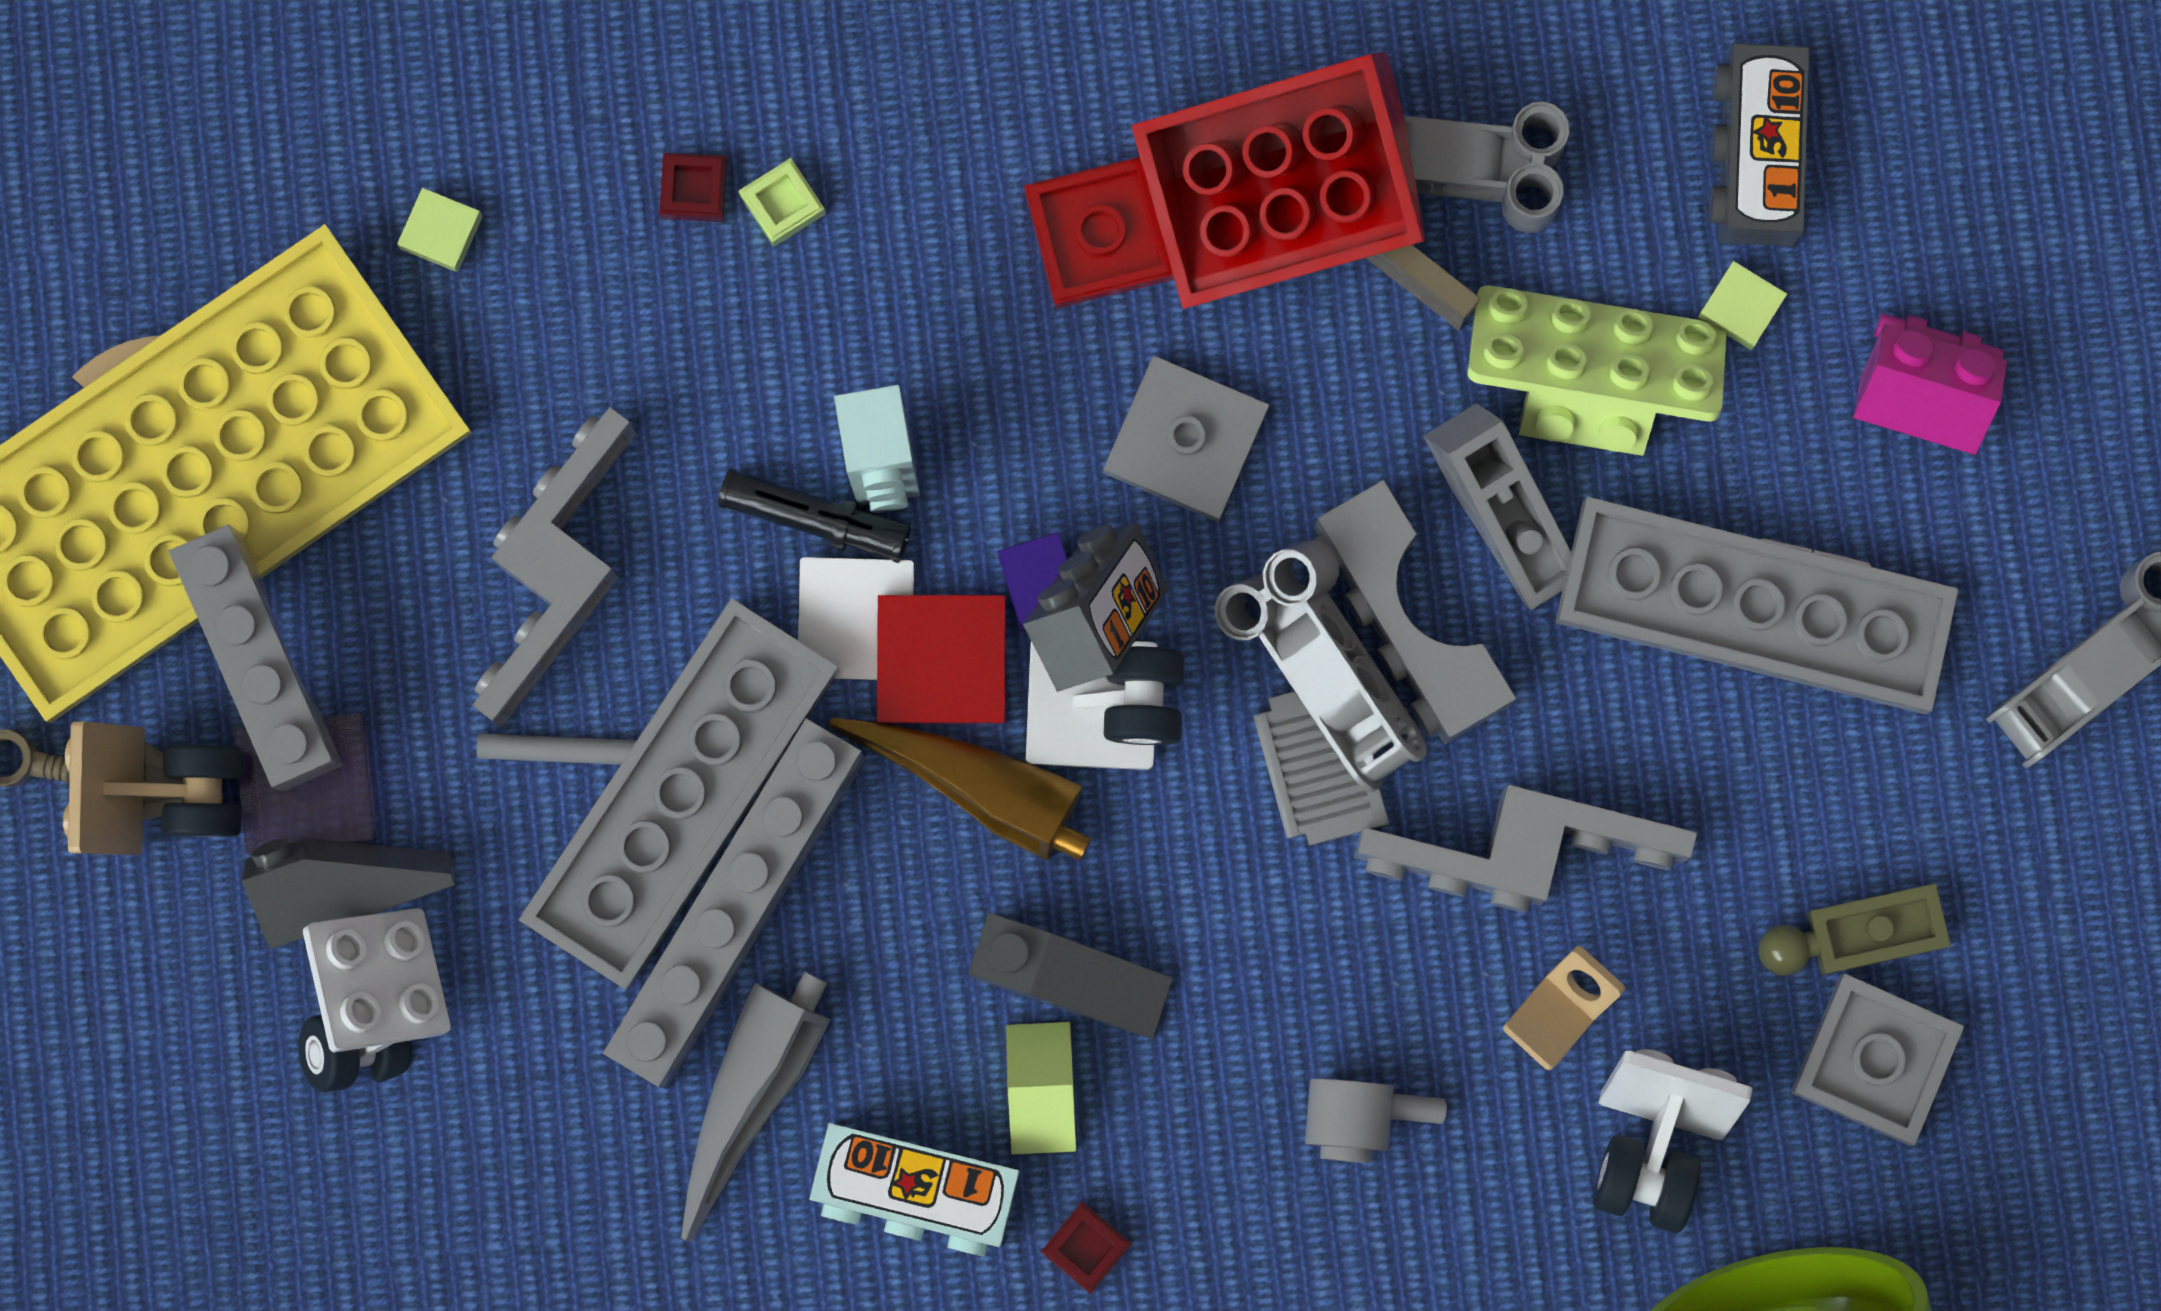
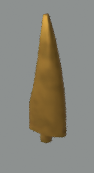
M832 718L829 722V727L908 770L944 794L972 815L992 834L1046 861L1049 860L1054 848L1081 861L1090 846L1092 838L1066 826L1083 790V787L1075 782L994 750L934 733L889 724Z

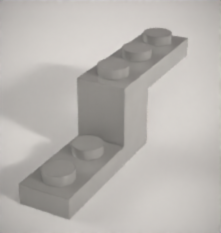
M610 407L601 418L593 415L582 425L572 441V446L576 448L574 453L562 468L553 465L547 470L534 488L533 496L537 498L523 518H520L518 515L511 517L501 528L494 540L493 545L498 549L491 558L496 564L550 605L544 614L537 610L526 619L514 638V641L519 646L504 665L499 661L493 663L482 675L474 691L480 696L472 706L501 728L619 579L611 567L562 531L574 513L636 436L631 423Z
M1507 785L1501 792L1486 858L1368 828H1363L1359 834L1354 858L1367 861L1365 872L1376 876L1402 881L1406 871L1430 877L1428 888L1465 897L1467 887L1492 893L1490 901L1492 905L1528 913L1530 903L1540 906L1547 901L1563 833L1573 835L1571 845L1595 853L1609 854L1610 845L1635 851L1633 861L1639 864L1671 870L1673 861L1683 863L1692 857L1697 832Z

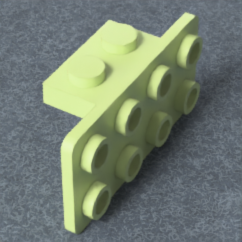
M1486 285L1478 290L1477 296L1480 297V300L1474 311L1467 374L1470 380L1475 383L1527 391L1520 417L1519 435L1644 456L1656 413L1707 422L1715 421L1719 418L1723 404L1727 332L1707 321L1510 288Z

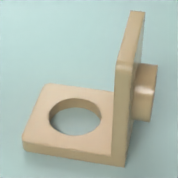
M1576 946L1546 975L1503 1026L1504 1032L1546 1070H1552L1592 1022L1625 991V986L1584 948ZM1580 970L1589 974L1599 985L1601 994L1593 995L1580 988L1573 978L1572 971Z

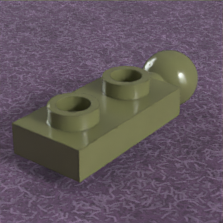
M1935 883L1806 912L1810 928L1809 932L1803 933L1792 925L1782 924L1774 926L1762 936L1759 942L1758 953L1764 967L1776 975L1790 976L1798 973L1806 966L1811 957H1817L1821 975L1944 949L1951 947Z

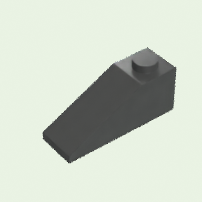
M305 838L289 844L287 839H277L259 846L251 853L252 857L245 859L242 883L269 949H273L304 938L303 929L311 923L371 915L454 886L455 862L451 852Z
M989 912L968 972L970 979L1152 1040L1173 979L1172 977L1058 935Z

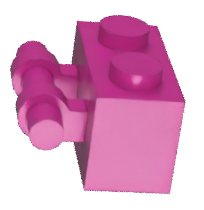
M1881 313L1874 332V337L1877 338V341L1860 377L1853 418L1976 455L2001 403L2007 360L2002 359L2004 350L1981 343V336L1962 331L1957 336L1927 327V320L1908 314L1904 320Z

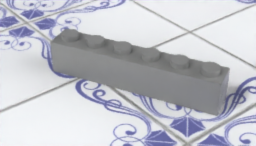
M807 718L804 720L605 1048L604 1055L657 1087L668 1088L866 760L861 750Z

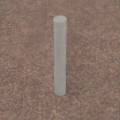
M479 733L477 737V758L621 765L637 740Z

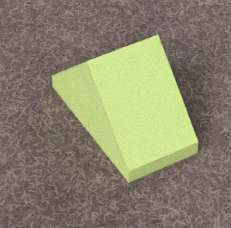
M1070 1022L1006 1025L1007 1088L1012 1155L1076 1152Z

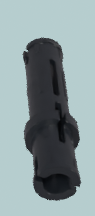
M732 468L725 475L718 498V507L735 510L780 526H786L830 540L831 548L844 551L849 546L891 559L898 564L903 558L911 532V524L905 522L903 524L861 511L857 502L845 499L842 504L790 487L737 472V470Z

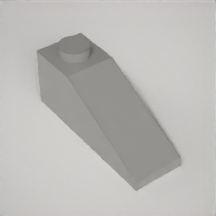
M1476 403L1425 434L1423 437L1448 485L1525 606L1532 610L1563 590L1571 551L1503 420Z

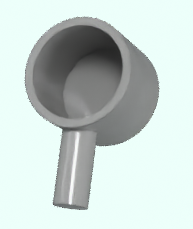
M1310 1079L1305 1144L1321 1146L1320 1159L1372 1163L1373 1151L1389 1152L1391 1119L1442 1124L1446 1117V1101L1444 1098L1395 1094L1394 1086L1385 1084Z

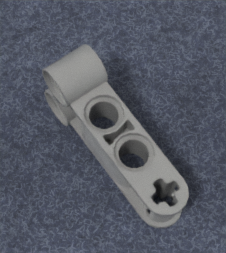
M1533 102L1523 107L1516 115L1513 127L1404 116L1417 194L1502 202V213L1507 223L1515 230L1524 233L1539 232L1547 228L1555 219L1563 197V183L1558 173L1552 167L1560 160L1570 132L1568 119L1564 112L1556 105L1547 102ZM1531 126L1543 127L1552 134L1554 144L1545 149L1531 147L1524 140L1522 132ZM1532 186L1539 188L1548 198V205L1540 210L1527 209L1519 203L1516 192L1523 187Z
M1305 540L1274 553L1266 561L1263 574L1255 575L1225 588L1216 600L1215 618L1219 628L1227 636L1235 640H1250L1259 636L1350 775L1364 789L1370 792L1376 791L1382 786L1383 778L1409 760L1418 762L1424 759L1427 755V747L1418 727L1328 594L1336 584L1339 576V562L1335 552L1327 544L1318 540ZM1295 558L1307 566L1310 574L1308 587L1301 585L1294 576L1293 563ZM1247 593L1254 596L1261 607L1259 621L1253 619L1247 612L1245 607ZM1403 734L1408 735V739L1405 741L1401 737ZM1393 742V748L1378 758H1374L1376 752ZM1362 760L1367 764L1365 767H1360L1359 765Z
M2155 552L2130 566L2123 574L2120 592L2126 605L2125 608L1985 718L1989 724L1995 720L2026 758L2022 763L2025 769L2050 753L2161 665V599L2151 596L2145 589L2143 582L2147 569H2153L2161 573V552Z

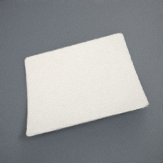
M803 557L800 559L798 641L839 667L840 670L834 679L877 680L878 595H913L914 563L911 560H901L898 564L893 562V560L816 557Z

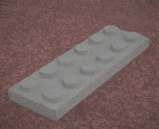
M1586 497L1581 507L1555 623L1926 715L1933 710L1958 588Z
M731 598L522 913L519 921L623 989L629 991L780 762L804 720L808 719L839 672V667Z

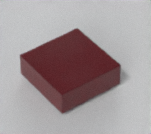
M663 153L659 208L661 219L724 222L728 163L726 156Z
M1081 1202L1041 1250V1253L1091 1294L1132 1243L1086 1204Z

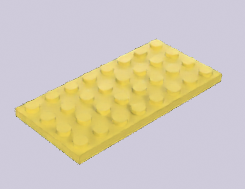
M325 224L0 445V657L46 722H54L199 622L168 550L229 524L242 533L262 579L472 434Z

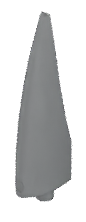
M804 972L791 999L758 983L754 984L723 1058L700 1130L688 1185L681 1238L685 1241L692 1242L745 1151L775 1108L803 1076L831 1020L814 1011L827 985V982Z

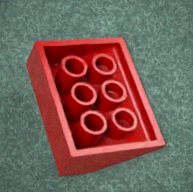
M1387 52L1371 53L1131 125L1183 309L1426 241L1404 113Z

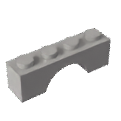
M1384 480L1317 518L1314 529L1318 537L1313 540L1327 544L1335 552L1339 562V571L1351 589L1350 592L1344 594L1348 607L1363 628L1369 624H1372L1384 644L1377 649L1379 658L1395 682L1403 678L1407 682L1417 699L1410 704V708L1420 727L1428 737L1437 733L1445 745L1512 705L1516 698L1483 644L1453 646L1435 641L1419 631L1403 611L1397 593V571L1400 560L1412 545L1416 532Z
M228 524L168 550L271 787L285 792L343 766L321 713L301 681L285 648L268 603L267 590L242 533Z

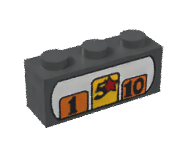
M1734 43L1724 63L1715 64L1712 97L1713 101H1722V124L1713 125L1710 159L1711 162H1720V185L1711 186L1708 202L1709 223H1718V243L1793 247L1804 232L1809 47Z
M1137 523L1117 530H1113L1111 525H1103L1082 535L1077 540L1078 548L1068 560L1058 567V576L1049 587L1038 595V604L1023 623L1057 692L1114 674L1169 590Z

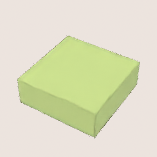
M792 158L738 191L741 199L773 247L826 215L825 208Z
M422 188L397 245L405 252L458 273L483 216L479 210Z
M1733 261L1697 318L1721 328L1727 332L1728 337L1752 350L1787 293Z

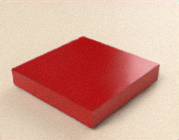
M1140 157L1024 185L1055 309L1174 280Z
M878 595L877 723L1005 724V595Z

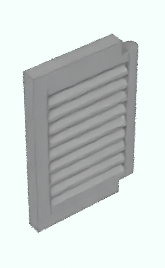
M1296 692L1268 698L1271 711L1254 715L1253 718L1287 839L1305 834L1308 846H1313L1360 833L1363 828L1376 829L1389 825L1380 789L1370 792L1354 780ZM1364 760L1359 763L1360 767L1367 765Z

